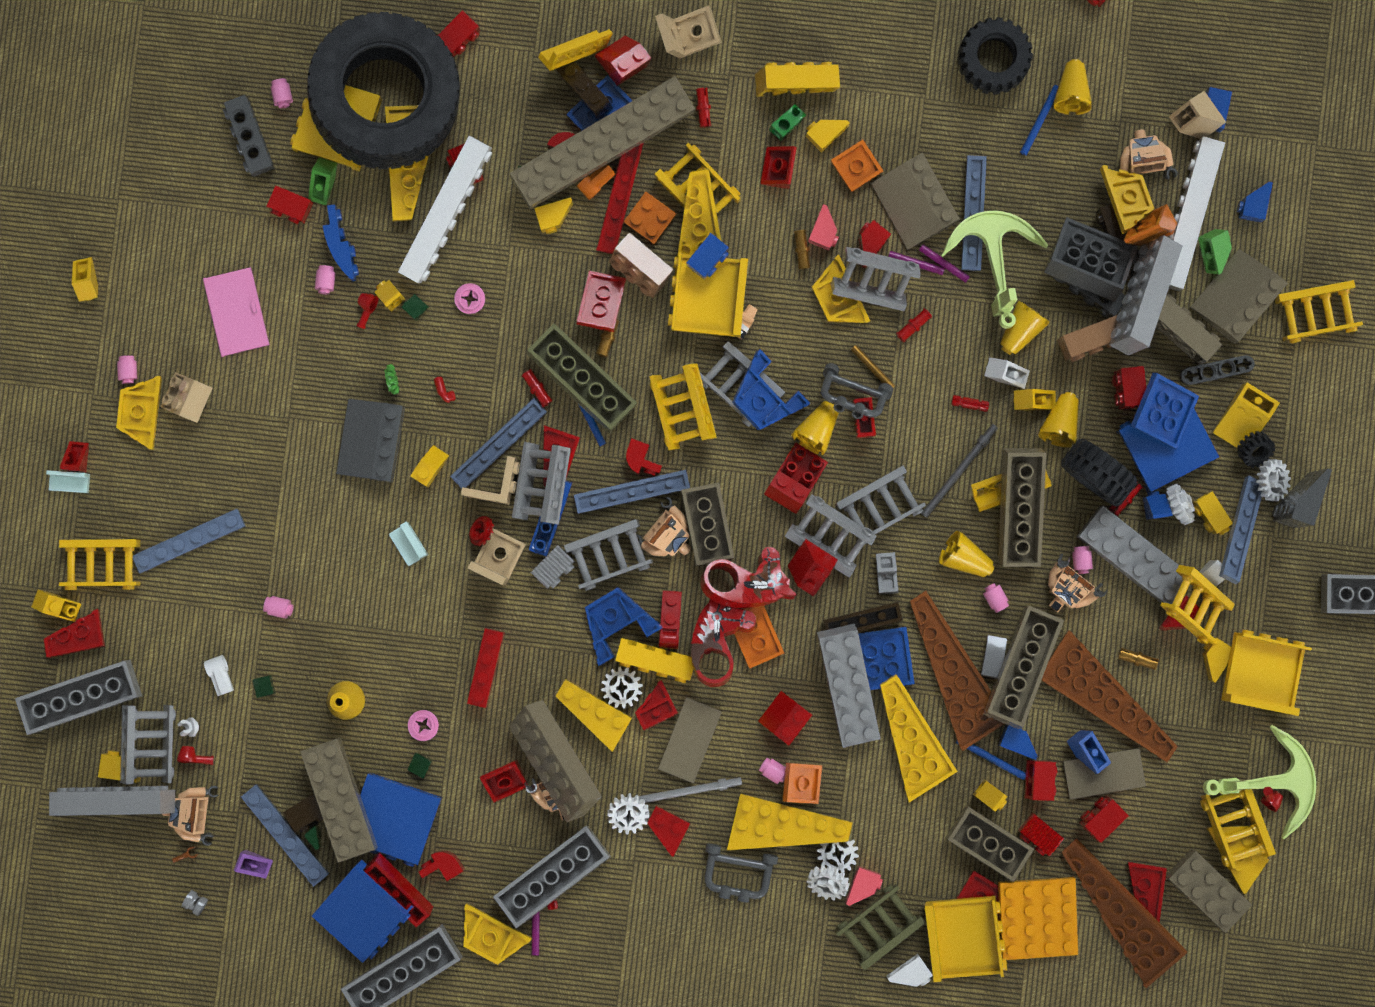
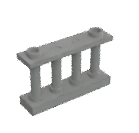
M846 247V261L849 263L842 278L833 277L831 281L832 294L905 311L907 302L906 296L903 293L911 277L920 278L919 264L862 251L858 248ZM856 264L867 266L859 283L849 281ZM874 268L885 270L878 287L867 285ZM893 272L903 275L896 291L886 289Z
M728 341L723 346L725 350L724 356L706 376L700 373L703 387L705 389L709 387L742 416L741 421L750 427L752 423L739 411L725 393L743 373L747 372L751 361ZM735 359L739 363L738 369L718 389L710 381L729 360ZM764 372L759 374L779 398L785 394V391Z
M524 442L512 518L528 520V514L541 516L540 522L559 525L571 448L552 445L551 451L539 450L538 444ZM537 458L550 459L549 469H536ZM534 476L547 478L545 489L533 488ZM531 495L544 497L542 508L530 507Z
M903 465L837 502L836 506L838 510L843 508L844 511L848 512L851 520L864 527L853 502L860 499L866 505L878 527L873 531L876 534L910 514L916 516L922 513V508L926 504L918 505L904 481L905 477L903 474L907 471ZM892 480L898 484L911 507V510L904 514L900 513L887 490V483ZM874 490L881 493L895 518L886 524L870 499L872 497L870 493Z
M811 494L806 503L810 506L809 510L798 526L791 525L785 537L799 546L802 545L805 539L809 540L838 559L833 568L850 578L857 566L853 562L865 543L873 544L876 535L871 529L862 527L826 504L821 497ZM818 511L827 518L815 536H811L805 532V529ZM835 522L843 528L833 544L826 546L821 542V539L831 524ZM851 532L859 539L848 556L844 557L837 550L848 533Z
M638 519L564 545L566 553L572 552V555H575L584 583L578 585L579 589L585 588V591L595 588V584L637 568L639 572L650 568L649 564L653 563V560H645L636 535V528L641 527ZM624 532L626 535H629L638 564L627 567L618 541V535ZM605 539L611 542L620 567L619 571L611 574L600 548V541ZM588 545L590 548H593L602 577L594 580L590 577L582 554V548Z
M122 705L120 783L134 784L136 777H162V782L172 783V778L174 777L172 742L173 721L176 717L175 709H173L172 705H164L163 711H137L135 709L136 706ZM137 719H163V730L137 731L135 729V721ZM137 738H163V750H136L135 740ZM162 757V769L136 770L134 768V760L136 758Z

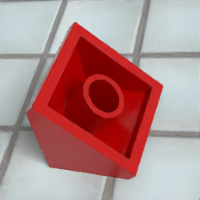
M767 147L760 184L790 189L797 147Z
M517 759L480 776V780L493 802L525 789V782L528 785Z

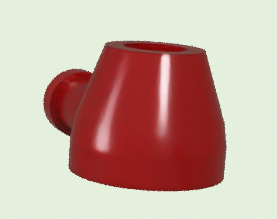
M362 293L359 296L357 303L363 309V313L356 326L362 329L366 328L370 313H373L378 305L379 297L377 295Z
M182 746L177 756V762L213 765L214 756L196 755L194 747Z
M1265 787L1261 802L1271 811L1277 812L1281 806L1283 796L1271 787Z

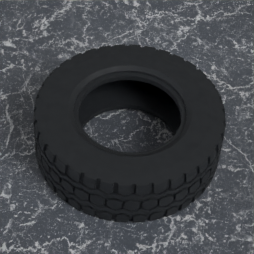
M376 12L367 13L365 16L362 14L355 16L354 19L350 18L342 22V25L336 26L332 29V33L329 32L323 39V42L317 47L308 70L307 92L309 108L319 134L323 136L322 138L329 146L331 145L335 152L341 153L342 157L349 161L353 160L355 164L365 165L368 168L388 169L391 167V169L401 168L403 165L406 167L414 162L417 163L425 159V156L428 157L447 138L454 125L458 111L460 93L459 74L455 60L451 57L452 54L447 45L445 46L444 41L439 36H436L432 29L426 28L425 24L418 20L416 22L414 18L406 15L403 17L402 14L380 12V14H376ZM370 61H396L408 67L417 76L423 88V98L415 111L402 120L392 123L373 122L357 114L345 98L344 88L350 75L358 67Z

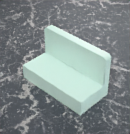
M46 470V474L50 475V491L89 493L90 474Z
M409 522L401 524L399 528L389 534L408 566L428 555Z

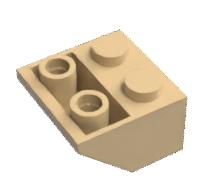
M1205 91L1190 99L1169 116L1180 133L1201 139L1203 136L1208 137L1226 123Z
M175 372L170 380L168 390L162 398L160 407L198 423L212 387Z

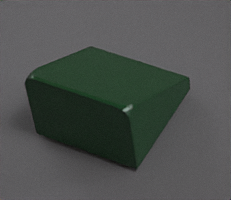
M414 294L401 308L417 321L429 306Z
M271 675L252 680L257 698L276 694Z
M415 752L407 770L424 779L433 760Z
M316 825L304 837L315 850H318L322 847L319 826Z

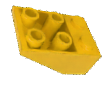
M1248 382L1244 383L1239 388L1212 433L1237 448L1238 445H1241L1240 441L1245 440L1244 437L1246 435L1249 437L1251 432L1255 434V431H1262L1280 402Z

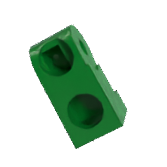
M795 104L771 124L769 131L782 142L806 117V114Z

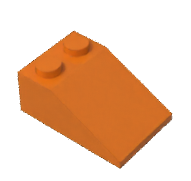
M1166 204L1153 210L1151 214L1127 231L1124 238L1125 243L1141 246L1163 235L1167 237L1175 232L1177 222L1168 205Z

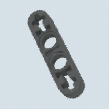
M1244 355L1189 367L1180 373V381L1184 385H1194L1244 374L1254 368L1255 362L1252 357ZM1243 359H1245V362H1249L1250 365L1245 370V367L1236 368V364L1242 363ZM1224 363H1228L1231 366L1229 374H1225L1221 370ZM1205 367H1209L1213 371L1210 378L1203 375ZM1187 371H1189V374L1198 373L1199 375L1191 378V382L1184 377L1187 375Z

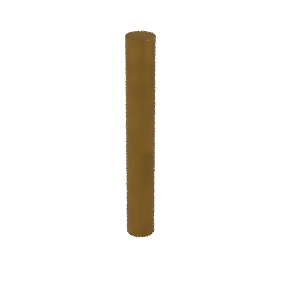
M857 345L851 349L882 383H887L893 388L895 387L893 382Z

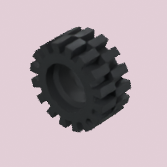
M1255 431V434L1253 432L1249 433L1250 436L1246 435L1244 437L1245 440L1240 441L1241 445L1237 446L1238 456L1248 467L1254 468L1256 466L1258 468L1260 464L1263 465L1264 461H1268L1269 457L1274 455L1275 444L1262 431Z

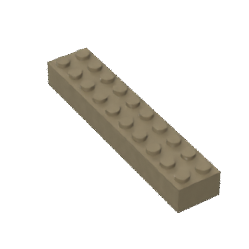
M674 76L510 173V177L529 209H532L693 114L695 108L678 79Z

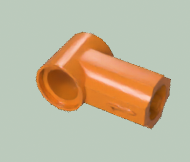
M606 164L591 175L586 176L577 187L588 200H591L616 174Z

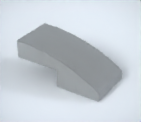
M895 552L876 554L879 595L898 593Z
M988 635L981 676L997 679L1004 661L1007 644L1006 638Z

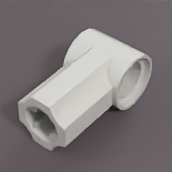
M220 655L204 661L205 670L212 679L217 696L234 691L227 672L229 669L225 657Z

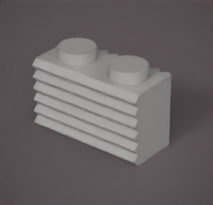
M557 545L531 573L547 589L550 586L555 588L561 581L559 577L563 573L567 575L574 568L572 564L575 561Z

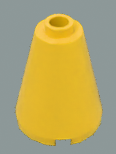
M1072 59L1065 65L1053 102L1054 109L1059 113L1069 115V111L1075 112V115H1081L1091 110L1092 101L1085 64L1078 59Z
M1019 300L1012 313L1016 318V322L1011 328L1005 330L1000 342L1003 346L1001 350L1009 355L1012 353L1017 354L1050 323L1048 319L1042 317L1038 312Z
M1065 392V394L1059 396L1039 430L1038 435L1043 441L1046 442V439L1052 441V445L1066 448L1072 447V444L1074 445L1077 441L1079 399L1074 393Z
M823 401L793 431L792 438L800 440L799 444L814 454L821 452V455H824L839 412L834 410V404Z
M955 531L945 543L948 546L946 550L942 549L939 556V563L941 565L980 577L992 574L994 570L993 560L960 531Z
M342 681L335 684L329 690L327 706L335 717L344 720L352 719L363 710L365 695L359 685L349 681Z

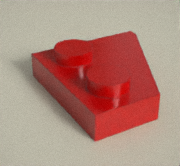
M662 680L657 683L654 690L635 712L644 731L678 714Z
M658 806L655 807L648 820V825L669 854L674 857L690 823Z

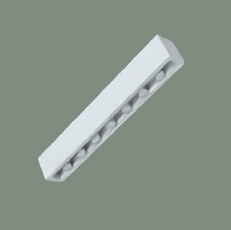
M468 136L398 273L417 283L427 280L431 264L434 265L439 257L437 252L440 247L443 248L448 240V237H446L448 231H452L455 227L457 214H461L464 210L466 197L471 196L475 188L473 186L475 180H479L483 173V169H481L483 164L488 162L492 156V147Z
M1204 136L1195 142L1193 152L1196 153L1188 166L1190 174L1183 183L1184 195L1180 196L1177 204L1180 209L1178 214L1174 215L1177 226L1174 230L1175 232L1168 236V238L1183 245L1169 289L1176 291L1184 289L1225 142Z

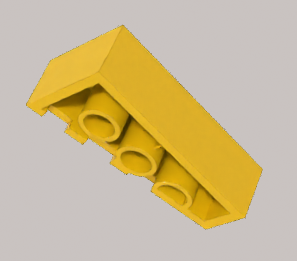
M774 62L767 63L755 74L756 97H763V94L766 92H772L773 96L787 93V91H790L792 94L805 93L806 90H809V93L835 92L840 88L839 65H832V62H823L821 65H814L813 62H805L802 65H796L794 62H788L784 65H777Z
M621 638L615 660L619 662L620 666L630 668L633 665L638 667L637 670L646 673H649V670L655 671L657 676L667 678L668 675L674 676L675 681L686 683V680H691L694 669L691 656Z
M565 679L556 697L613 752L632 717Z

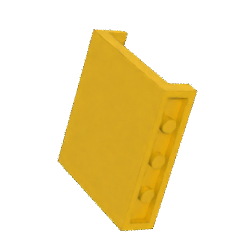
M345 85L344 95L351 108L363 118L376 122L383 100L381 96ZM305 98L302 104V109H304L302 116L298 117L296 127H298L297 132L291 138L290 145H292V149L295 152L300 151L349 166L353 170L360 172L361 165L355 164L353 160L349 161L342 157L341 153L335 152L331 145L329 146L322 138L323 136L319 134L311 117L308 98Z
M679 252V257L674 259V268H677V276H673L672 279L675 295H671L670 299L673 314H669L668 325L671 326V330L740 337L748 259L726 258L723 263L719 261L715 266L717 268L715 273L710 278L707 276L703 279L686 265V262L692 255Z
M1242 629V633L1234 632L1221 700L1299 716L1300 708L1294 707L1305 650L1311 651L1312 648L1306 647L1305 643L1293 640V644L1288 643L1286 638L1276 637V640H1273L1271 635L1259 633V636H1254V632Z
M996 896L927 901L925 903L934 982H942L944 978L1000 974L1001 977H1004V971H1007V960L1002 958V952L1005 951V942L1000 939L1003 925L1002 921H998V913H1001L1000 901L996 902Z

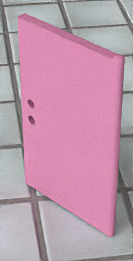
M252 268L203 278L221 357L270 345Z

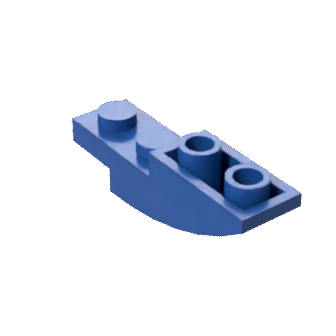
M335 204L327 205L330 224L323 225L327 245L342 271L352 281H357L356 276L359 275L357 264H354L353 257H356L354 245L351 246L349 241H343L345 239L344 228L340 227V221L342 220L341 209H338Z
M565 481L559 522L572 486V482ZM540 516L529 551L547 556L558 525L540 522Z

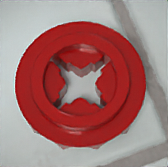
M481 516L474 521L469 533L472 544L480 547L481 545H486L487 540H491L490 536L494 533L492 529L495 526L492 523V519L487 516Z

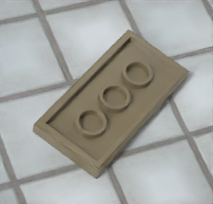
M686 697L658 769L694 783L722 711Z
M1134 748L1106 753L1111 764L1098 774H1095L1078 758L1063 761L1069 799L1145 787L1146 783L1140 749Z

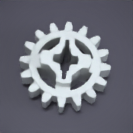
M1277 459L1264 461V466L1259 467L1261 473H1257L1259 480L1256 481L1259 484L1258 491H1262L1261 497H1265V500L1270 501L1284 499L1283 494H1288L1286 489L1290 487L1288 481L1291 480V477H1288L1290 471L1285 470L1287 465L1282 464V460Z
M1178 484L1168 487L1167 494L1169 497L1167 500L1172 515L1174 514L1181 524L1187 525L1192 523L1195 517L1192 512L1195 511L1191 496L1181 489V486Z
M618 667V672L611 669L612 675L606 674L605 676L608 680L602 681V684L606 685L605 688L601 689V691H606V695L603 698L609 697L608 704L610 705L612 702H615V708L622 704L624 709L626 703L633 706L632 700L638 701L639 699L636 695L642 694L638 688L642 687L643 684H638L637 682L641 678L634 677L636 671L629 673L628 667L625 671ZM624 675L629 676L634 683L627 682ZM617 676V682L614 685H609L610 681ZM620 678L622 679L623 684L627 685V689H625L623 693L624 697L622 696L621 691L617 690V686H619L621 682ZM629 690H635L634 694L627 699L626 694ZM610 692L618 694L620 700L615 699Z
M631 793L628 794V797H624L621 794L620 800L614 798V804H609V810H607L608 822L612 823L613 829L618 827L619 833L625 830L626 834H629V831L632 830L635 834L637 828L643 830V824H648V805H645L644 799L639 801L638 795L632 798Z
M854 839L845 842L849 845L848 847H843L839 842L832 843L830 851L825 852L829 843L820 844L822 848L817 849V852L821 853L817 858L818 860L823 859L821 865H827V868L831 866L832 869H839L841 873H844L845 868L849 871L851 870L850 864L856 865L853 859L859 857L858 854L854 853V851L858 850V846H852L855 842ZM835 844L840 851H843L840 854V862L836 855H832L836 849ZM851 854L849 860L844 864L843 860L846 855ZM832 859L836 861L838 866L830 864L827 860Z
M821 865V868L816 866L814 870L811 869L807 878L808 888H812L811 892H817L818 897L822 896L825 900L828 897L835 900L836 897L841 899L842 896H846L850 883H848V878H844L845 873H839V869H832L831 866L825 868L824 865Z

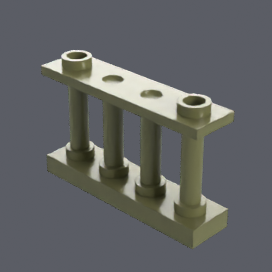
M890 884L882 890L883 894L850 920H843L836 926L837 930L835 932L838 937L844 933L861 955L859 963L864 970L868 969L926 923L920 914L918 916L911 914L895 893L899 890L896 884L893 886ZM887 898L892 900L906 918L907 924L904 927H897L880 905ZM873 909L891 931L892 936L887 940L880 937L865 917ZM858 921L876 943L875 946L877 948L872 952L867 951L850 930V927Z

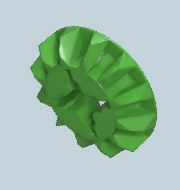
M389 364L387 369H385V378L389 392L395 395L399 393V382L395 367Z

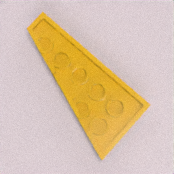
M419 105L386 106V123L406 118ZM425 156V159L417 163L414 162L406 167L403 165L401 168H389L392 221H412L428 160L427 156Z
M709 168L689 173L677 257H679V252L693 255L710 233L722 241Z
M895 674L882 682L880 689L907 800L911 802L958 771L902 682Z
M740 794L727 850L848 842L853 822Z

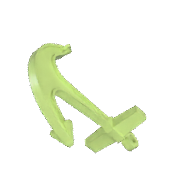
M984 211L968 217L955 228L946 242L941 256L943 257L955 248L968 235H975L983 240L997 289L995 300L991 304L993 317L1000 316V326L1004 329H1009L1016 322L1015 316L1010 312L1017 301L1015 288L1006 289L1002 236L1006 232L1013 231L1044 248H1047L1048 244L1022 218L1003 211ZM1005 318H1008L1010 320V323H1007L1005 321Z
M1271 725L1270 729L1291 756V765L1287 772L1244 781L1237 778L1219 779V781L1207 780L1203 784V790L1207 795L1239 793L1240 790L1264 789L1265 787L1290 791L1295 798L1296 805L1281 837L1285 839L1306 820L1313 807L1316 795V776L1311 759L1303 746L1288 733Z

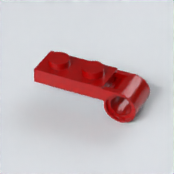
M663 590L660 623L663 628L660 629L659 648L678 649L682 592Z

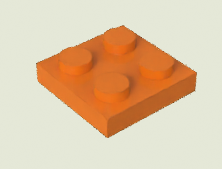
M863 139L831 159V163L851 193L884 172Z
M645 192L623 223L655 245L677 213L648 192Z
M786 763L783 801L819 804L822 765Z

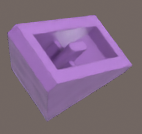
M244 850L239 855L234 871L266 879L273 860Z

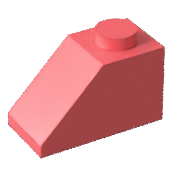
M823 204L808 242L829 251L831 246L835 247L839 237L836 236L837 228L827 205Z
M858 866L845 903L850 906L875 894L876 890H880L883 879H880V873Z

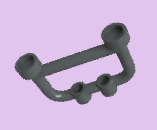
M833 363L825 365L823 370L825 379L821 387V395L827 402L834 404L833 408L835 411L843 412L845 409L850 410L855 419H861L863 415L871 418L881 415L886 400L892 396L893 387L891 385L882 383L879 385L878 390L838 376L839 367ZM831 382L878 398L875 410L865 408V405L862 403L854 404L848 402L843 396H832L828 392Z
M706 843L705 852L709 854L704 880L706 886L711 891L719 893L718 897L730 899V895L738 896V901L748 903L749 898L760 899L767 894L773 865H777L779 856L764 853L762 861L720 854L722 846ZM715 861L763 869L764 875L761 889L759 891H751L714 884L712 875Z

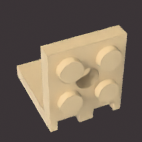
M710 6L675 19L664 14L655 16L666 52L681 59L722 43ZM696 26H701L702 33L699 36H695L693 33Z
M507 456L501 494L462 487L461 495L510 505L511 494H515L517 486L514 478L515 475L519 474L520 470L518 459Z
M493 528L492 531L494 533L490 536L491 540H487L486 545L482 546L475 562L471 561L468 569L506 586L526 544ZM498 548H504L506 551V555L502 559H498L495 556V551Z

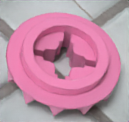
M464 284L455 293V304L463 313H477L485 303V294L478 285ZM472 291V297L477 299L478 301H472L470 306L468 307V301L463 299L462 297H469V294Z
M417 711L408 721L409 733L419 741L432 739L438 731L439 723L437 717L430 711ZM428 718L426 725L429 726L431 730L423 729V731L419 733L421 726L416 721L423 722Z

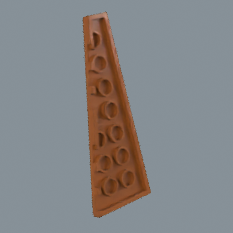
M924 591L909 602L959 747L964 751L1004 725V723L983 715L992 691L927 591Z
M1067 630L1052 653L1041 681L1168 763L1178 746L1073 633Z
M1077 838L1062 851L1071 869L1076 872L1081 880L1082 887L1087 890L1092 898V903L1100 911L1101 917L1114 939H1117L1124 950V955L1132 963L1135 973H1138L1145 988L1149 987L1186 955L1187 950Z

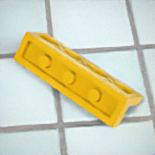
M610 29L598 33L596 30L542 51L538 58L551 71L605 49L613 33Z
M1046 472V473H1045V488H1048V487H1051L1052 485H1051V481H1050V479H1049V477H1048V474H1047V472ZM1002 474L971 484L972 496L979 512L1001 505V483H997L1002 481Z

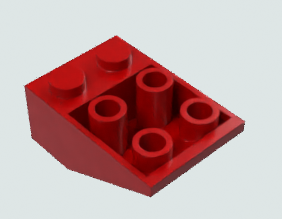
M795 442L764 495L797 514L828 462Z

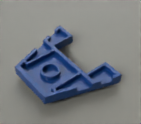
M761 349L755 352L732 401L757 430H761L810 404L799 391L795 392L784 403L764 382L759 374L772 361Z
M619 587L585 607L598 666L615 657L605 639L637 620L646 637L663 628L662 625Z

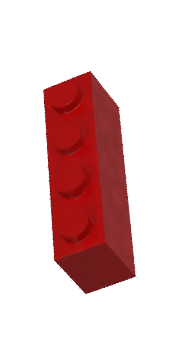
M485 628L467 704L483 708L488 707L505 632Z
M378 853L367 863L363 870L406 910L411 905L413 906L408 912L411 915L408 920L415 927L419 926L430 916L434 906L381 853Z

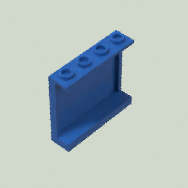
M1195 409L1189 419L1178 449L1171 448L1131 427L1130 421L1119 426L1120 430L1116 431L1117 434H1120L1143 478L1147 493L1219 458Z
M368 773L360 796L378 846L377 849L370 852L378 854V852L386 854L385 857L391 860L399 858L404 860V864L412 867L415 864L419 865L435 815L443 797L373 773Z
M363 860L349 872L312 915L319 924L362 963L367 958L372 959L378 953L376 948L378 946L382 948L388 942L389 938L387 936L389 934L393 936L400 928L398 926L399 922L404 924L411 916L408 912L413 908L411 905L406 910L365 873L363 869L367 864Z

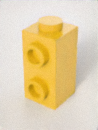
M1213 491L1192 502L1195 513L1203 518L1205 521L1203 525L1209 533L1223 535L1230 530L1229 526L1233 522Z

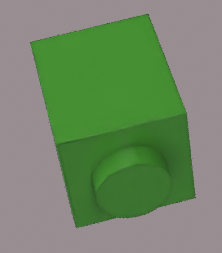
M319 157L311 172L309 200L327 205L336 177V162Z
M1214 229L1198 237L1206 273L1219 275L1224 269L1232 246L1228 230Z

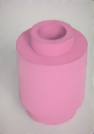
M283 78L273 80L270 88L274 105L279 108L289 107L290 103L293 102L289 83Z
M320 265L319 269L316 270L315 289L318 290L319 294L328 295L334 291L336 274L334 267Z
M120 356L119 361H117L118 380L122 381V384H133L134 380H137V361L134 360V356Z
M1089 546L1074 547V552H1072L1073 570H1077L1078 574L1089 573V569H1093L1092 552L1089 551Z
M993 583L984 588L986 592L983 595L995 613L1009 606L1007 602L1009 600L1000 584L996 586Z
M272 596L266 598L263 611L267 612L268 615L286 619L292 615L294 606L291 604V600Z
M766 758L759 771L762 772L764 777L775 784L784 782L786 767L774 759Z

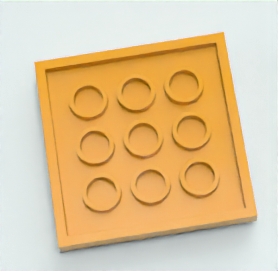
M1064 877L998 882L1001 908L999 919L1003 925L1000 939L1005 942V951L1002 952L1003 959L1016 960L1078 955L1076 878Z

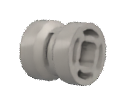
M191 890L181 907L190 909L194 915L199 916L208 903V899L199 897L197 892Z

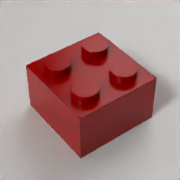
M1144 366L1121 368L1112 375L1113 387H1116L1117 393L1114 394V402L1118 406V410L1139 407L1146 390Z
M1107 796L1104 798L1100 797L1094 803L1095 807L1091 811L1087 810L1081 815L1080 818L1082 820L1079 822L1100 843L1129 817L1112 798Z

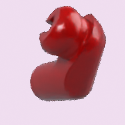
M443 377L434 378L437 394L446 403L455 401L454 391L447 392Z

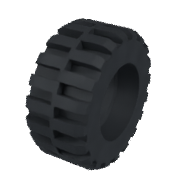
M997 17L996 20L987 18L984 22L979 21L973 28L967 31L959 47V56L957 58L960 65L959 71L961 75L964 74V80L967 84H973L972 88L975 90L979 88L983 90L982 93L988 94L993 92V95H997L1002 91L1004 93L1010 91L1011 88L1019 85L1031 67V61L1033 60L1031 50L1033 47L1032 43L1028 42L1029 36L1027 33H1022L1020 25L1014 26L1012 24L1013 21L1009 19L1007 22L1002 21L1003 18ZM989 40H997L1007 45L1013 56L1011 66L1003 72H991L985 69L977 57L978 49L982 43Z
M1082 438L1075 442L1061 461V466L1066 472L1095 495L1113 506L1121 505L1137 485L1136 477L1124 465L1098 446Z

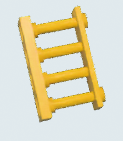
M689 143L685 145L688 153L669 171L663 172L659 169L655 173V178L685 208V194L687 193L689 178L677 186L672 180L675 174L695 158L701 165L697 170L709 168L710 175L715 179L711 182L713 191L720 185L727 192L715 205L717 213L732 199L737 204L741 199L739 197L740 192L734 186L730 187L700 156L701 151L695 145L691 146Z
M1354 280L1279 294L1275 298V304L1282 303V306L1285 307L1290 335L1283 337V341L1289 340L1291 344L1301 342V338L1341 330H1346V333L1358 331L1357 327L1362 326L1363 322L1354 323L1348 295L1351 289L1356 288ZM1338 292V295H1341L1346 325L1335 326L1330 302L1332 293ZM1319 296L1322 299L1328 328L1316 329L1311 305L1312 297ZM1295 300H1301V303L1304 305L1309 332H1297L1292 307Z
M698 364L682 366L683 373L662 379L661 375L649 376L650 388L654 393L665 435L664 442L668 450L680 449L679 442L698 436L701 437L702 441L717 438ZM681 381L687 382L688 392L667 398L665 386ZM688 399L692 401L693 410L675 416L671 415L669 405ZM696 418L697 429L676 434L675 423Z
M59 540V548H65V552H67V582H59V586H65V590H77V586H123V590H134V586H140V582H133V551H135V548L140 547V540ZM77 548H84L86 552V582H75V552H77ZM96 548H104V551H106L105 582H94V552ZM115 548H123V551H125V582H113V551H115Z
M1179 565L1176 572L1183 580L1172 604L1161 602L1160 606L1166 610L1167 615L1175 618L1196 636L1198 642L1208 645V643L1217 644L1218 641L1210 633L1220 612L1224 609L1232 611L1235 604L1197 569ZM1189 585H1192L1193 591L1183 611L1179 606ZM1201 593L1203 601L1193 620L1190 614ZM1211 602L1213 610L1203 629L1200 624Z
M1252 789L1240 790L1239 793L1224 794L1212 799L1207 794L1201 796V807L1207 812L1222 852V863L1228 870L1236 868L1235 861L1259 853L1263 854L1264 857L1276 854ZM1236 798L1243 800V809L1217 817L1214 806ZM1245 816L1249 817L1252 824L1249 828L1226 836L1224 835L1221 824ZM1250 835L1256 836L1258 840L1257 846L1231 854L1228 843Z

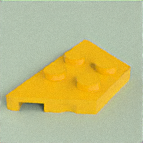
M1102 165L1100 171L1121 232L1124 234L1151 214L1154 206L1143 175L1129 173L1121 169L1115 171L1108 169L1106 165Z
M837 255L812 286L814 294L828 322L869 323L870 319L861 301L832 294L831 281L833 277L842 278L846 270L840 255Z
M156 376L148 381H143L120 390L116 428L151 450H154L162 382L161 376Z
M1224 826L1222 830L1226 836L1250 826ZM1207 827V831L1222 856L1213 828ZM1250 835L1230 842L1228 846L1231 854L1257 846L1258 840L1256 836ZM1259 853L1235 861L1236 868L1231 869L1230 872L1242 894L1248 892L1269 861L1268 857H1264L1263 854Z
M466 903L464 909L463 947L498 965L531 941L532 938Z

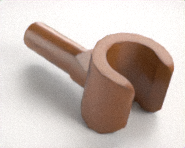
M189 847L187 852L172 858L173 863L188 857L195 858L198 854L195 856L189 854V850L195 847Z

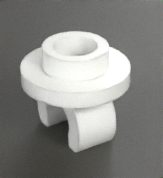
M194 718L181 720L177 724L186 728V730L180 733V736L188 735L189 737H194L199 730L198 722Z

